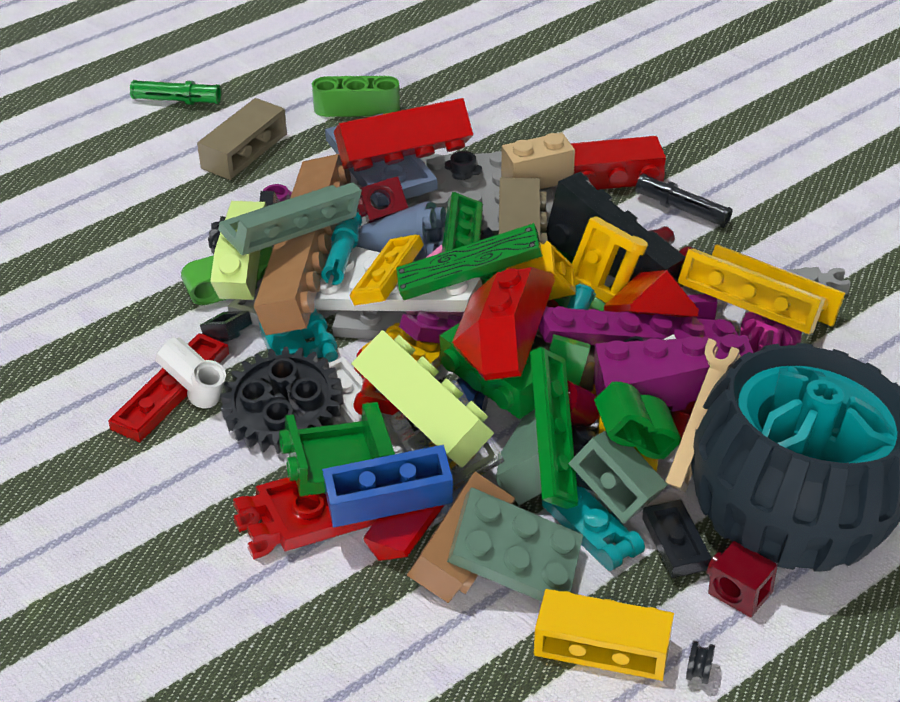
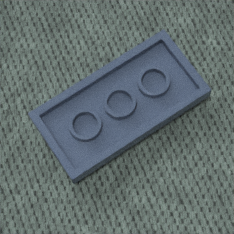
M337 126L325 129L326 141L336 154H339L334 136V130ZM415 154L404 156L403 161L391 165H386L385 161L373 163L372 168L356 172L353 167L349 168V171L362 187L398 176L405 199L438 190L437 178L420 158H416ZM375 193L370 197L377 207L388 205V199L384 194Z

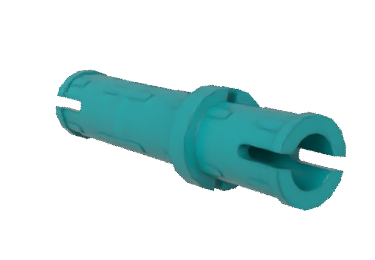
M358 212L354 219L350 218L340 222L333 230L331 237L332 247L321 273L322 279L326 283L329 282L331 275L334 276L331 285H338L344 279L350 254L359 241L358 230L362 224V217Z

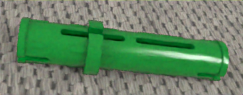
M133 80L130 84V96L132 99L184 101L187 105H193L195 102L219 104L222 97V90L219 84H196L190 80H187L185 83Z

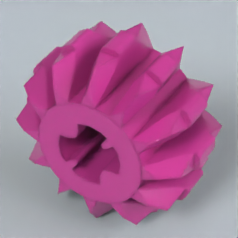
M746 312L742 319L740 336L747 335L753 353L767 345L779 344L780 346H788L801 343L802 332L753 312Z

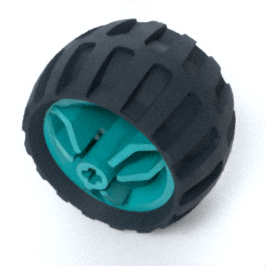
M797 343L796 345L788 346L772 344L764 346L758 352H748L741 356L721 376L703 405L707 412L701 420L698 429L695 430L693 443L695 454L691 462V468L700 508L704 515L710 517L714 529L724 539L729 538L732 542L735 541L743 547L777 563L778 567L794 570L795 567L813 569L814 572L830 571L838 565L845 564L849 566L858 562L889 537L900 522V386L896 382L892 383L881 374L880 369L868 362L865 364L849 357L848 353L836 349L831 351L813 347V344Z

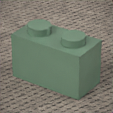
M606 430L593 437L568 463L623 524L641 512L644 507L668 486L634 447L615 443L609 438Z

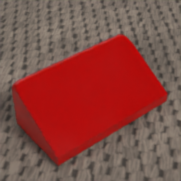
M445 505L378 518L364 535V542L378 561L407 557Z

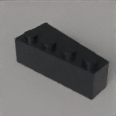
M581 171L558 181L546 230L547 241L555 248L575 257L589 219L597 216L629 235L639 237L648 243L644 255L639 256L629 282L639 273L667 270L675 281L678 282L686 258L683 254L653 230L647 231L637 222L638 218L629 210L624 212L611 201L612 197L603 189L598 191L588 182L589 178ZM619 247L608 275L614 278L626 253L624 248Z

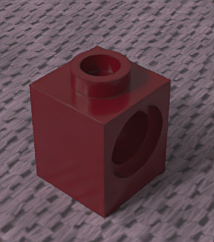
M398 176L360 187L362 191L357 212L361 217L366 218L367 223L408 208ZM375 193L384 194L388 199V207L383 210L374 208L370 197Z
M733 541L723 554L720 552L716 553L708 565L707 574L710 575L708 594L752 618L773 592L778 564Z

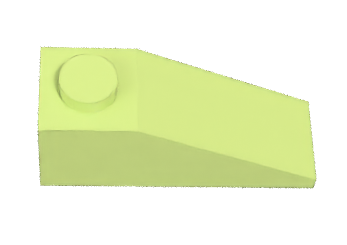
M231 201L225 220L266 207V203ZM221 232L215 247L210 282L219 299L254 300L260 250L242 256Z

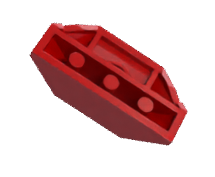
M534 267L522 269L509 268L502 272H497L471 295L452 343L466 361L478 370V373L484 380L522 375L555 282L552 273Z

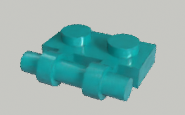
M316 308L310 315L307 328L265 335L259 322L260 334L268 352L269 349H273L276 355H281L284 347H288L289 353L294 355L299 348H303L305 357L312 352H316L317 358L324 357V359H328L329 363L338 358L336 340L332 334L327 332V322L324 316L318 313ZM315 338V340L312 342L306 343L305 339Z

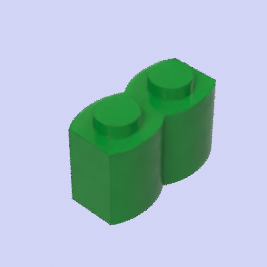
M617 381L611 382L594 399L606 432L615 443L627 447H636L641 454L652 459H665L680 444L682 438L663 400L651 395H640L634 386Z

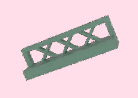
M354 182L337 188L334 185L327 186L219 222L218 230L243 256L356 217L362 190Z

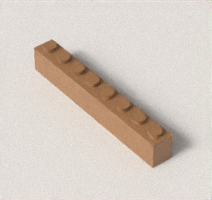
M339 154L303 161L290 199L327 186L334 185L337 188L351 183L349 168L343 169ZM336 224L274 245L254 303V309L265 335L307 328L310 315L315 309L314 301L317 292L320 291L321 273L331 250V237Z

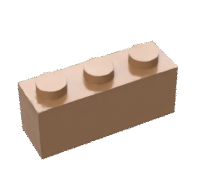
M475 471L459 492L407 574L408 577L447 603L452 600L458 591L466 594L478 576L447 562L465 495L473 487L510 504L515 499Z

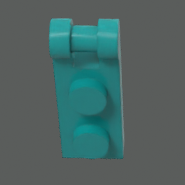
M577 486L578 506L564 509L542 500V507L562 526L583 534L581 545L608 571L621 566L624 558L628 556L634 558L645 551V544L641 536L636 531H629L585 488Z

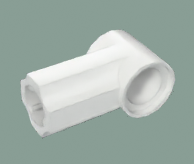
M172 337L166 341L163 347L156 353L155 361L188 390V399L193 405L199 408L215 406L220 400L226 378L223 366L216 361L204 360L180 337Z

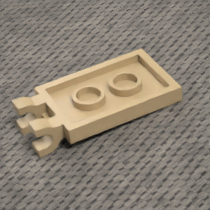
M709 338L705 346V356L710 367L665 481L669 486L686 492L692 477L691 462L695 454L693 448L695 430L698 429L701 420L707 412L703 405L717 381L741 357L739 354L740 350L731 347L729 355L725 359H717L716 355L719 349L716 346L717 342Z

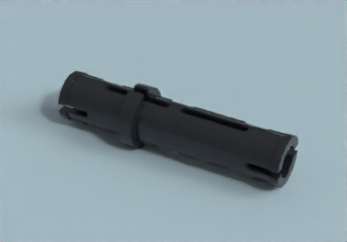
M643 173L636 184L635 191L638 194L658 200L660 205L669 208L673 206L718 224L723 228L728 225L731 219L732 208L682 190L674 182L670 181L667 184Z

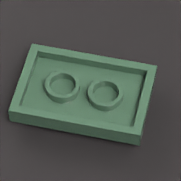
M471 487L465 495L447 562L542 602L545 589L571 592L583 534Z

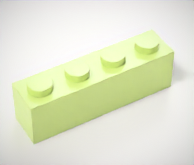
M382 330L351 364L436 446L444 445L446 455L463 468L494 434L483 423L488 416L472 401L466 406L460 402L459 398L463 393L447 378L442 383L434 377L439 371L423 356L416 361L411 356L415 349L400 335L393 340Z

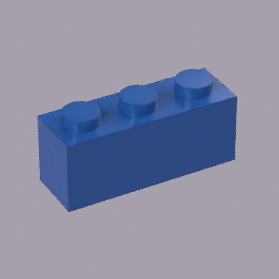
M444 445L322 469L333 528L453 503V478Z

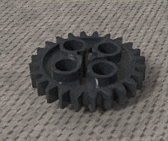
M284 347L281 355H276L273 349H269L268 357L264 359L258 353L254 354L256 363L241 362L244 371H232L233 382H224L226 393L220 395L223 404L221 411L228 431L234 432L237 441L245 438L247 448L253 447L258 442L262 453L270 445H274L276 453L280 454L279 431L285 430V415H294L297 429L334 425L333 417L341 416L339 405L344 404L341 379L337 376L336 368H329L328 359L326 358L318 361L316 352H312L305 357L303 348H299L294 355L289 353L288 347Z

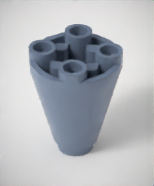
M431 201L422 202L366 223L358 230L359 241L356 247L380 253L390 239L417 234L420 235L424 246L413 261L424 259L443 244V227H445L446 211L444 207H437Z

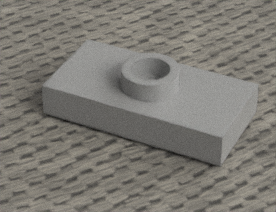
M337 310L332 327L333 336L373 340L382 330L386 332L387 328L392 324L400 323L402 315L407 313L406 311Z

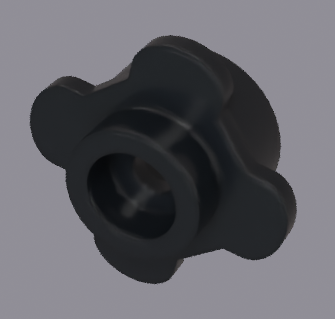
M469 151L455 152L451 155L450 160L445 162V169L450 170L452 177L456 180H466L473 175L482 173V166L476 164L475 154Z

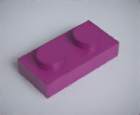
M419 311L418 315L403 314L399 327L416 341L440 343L439 335L460 323L462 317L448 315V318L444 319L429 312Z

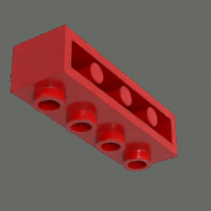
M464 98L339 123L334 130L343 169L353 167L356 172L372 168L373 163L385 161L386 165L399 163L404 160V156L413 154L416 155V158H424L435 154L437 149L446 148L447 152L460 150L465 147V143L474 135Z

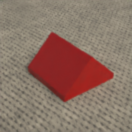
M667 270L639 273L604 305V311L630 312L647 315L661 314L673 317H698L699 312L696 305Z

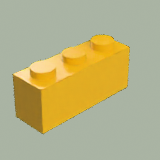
M545 589L535 626L534 656L663 681L671 641L674 613L653 607L620 603L611 599H599L568 591Z

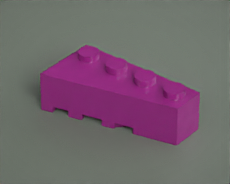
M728 334L723 337L700 338L690 336L685 339L661 340L652 338L647 341L623 342L615 340L608 343H595L594 385L598 396L611 382L628 383L634 386L640 395H651L663 400L672 412L684 410L690 402L697 400L710 367L705 356V346L708 338L717 342L716 346L719 348L716 355L717 359H725L729 355L731 347L739 349L741 356L748 352L753 353L747 335L738 336L734 334Z

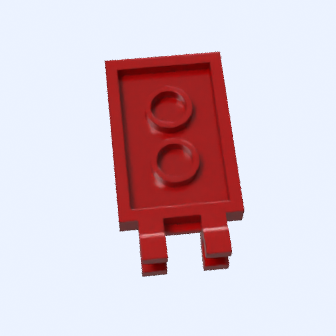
M288 477L256 486L255 496H241L233 499V505L238 512L237 515H234V523L239 532L247 530L252 540L248 543V550L253 560L269 554L277 544H281L286 552L370 527L377 520L373 519L333 528L326 493L300 496L296 481H289Z

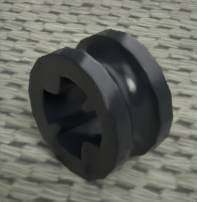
M693 640L686 672L687 680L699 677L702 683L708 684L715 652L714 644H710L708 647H701L699 641Z

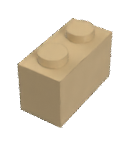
M563 132L550 133L546 136L518 140L515 143L502 145L501 178H540V189L557 186L558 181L574 174L575 149Z

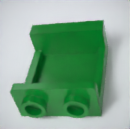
M378 402L362 404V421L297 429L295 418L292 414L285 415V430L279 431L282 454H289V457L286 458L289 481H296L300 496L325 493L322 469L395 454Z

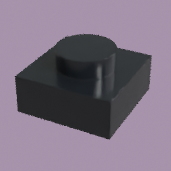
M249 311L222 312L200 324L203 335L219 338L221 342L238 338L241 330L252 325Z

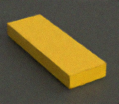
M420 235L393 238L387 242L351 291L349 296L354 306L386 301L398 283L396 268L412 263L424 246Z

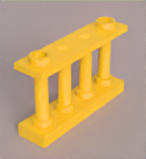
M715 245L712 255L694 248L688 249L677 282L806 334L814 332L817 321L834 326L845 296V292L720 245Z

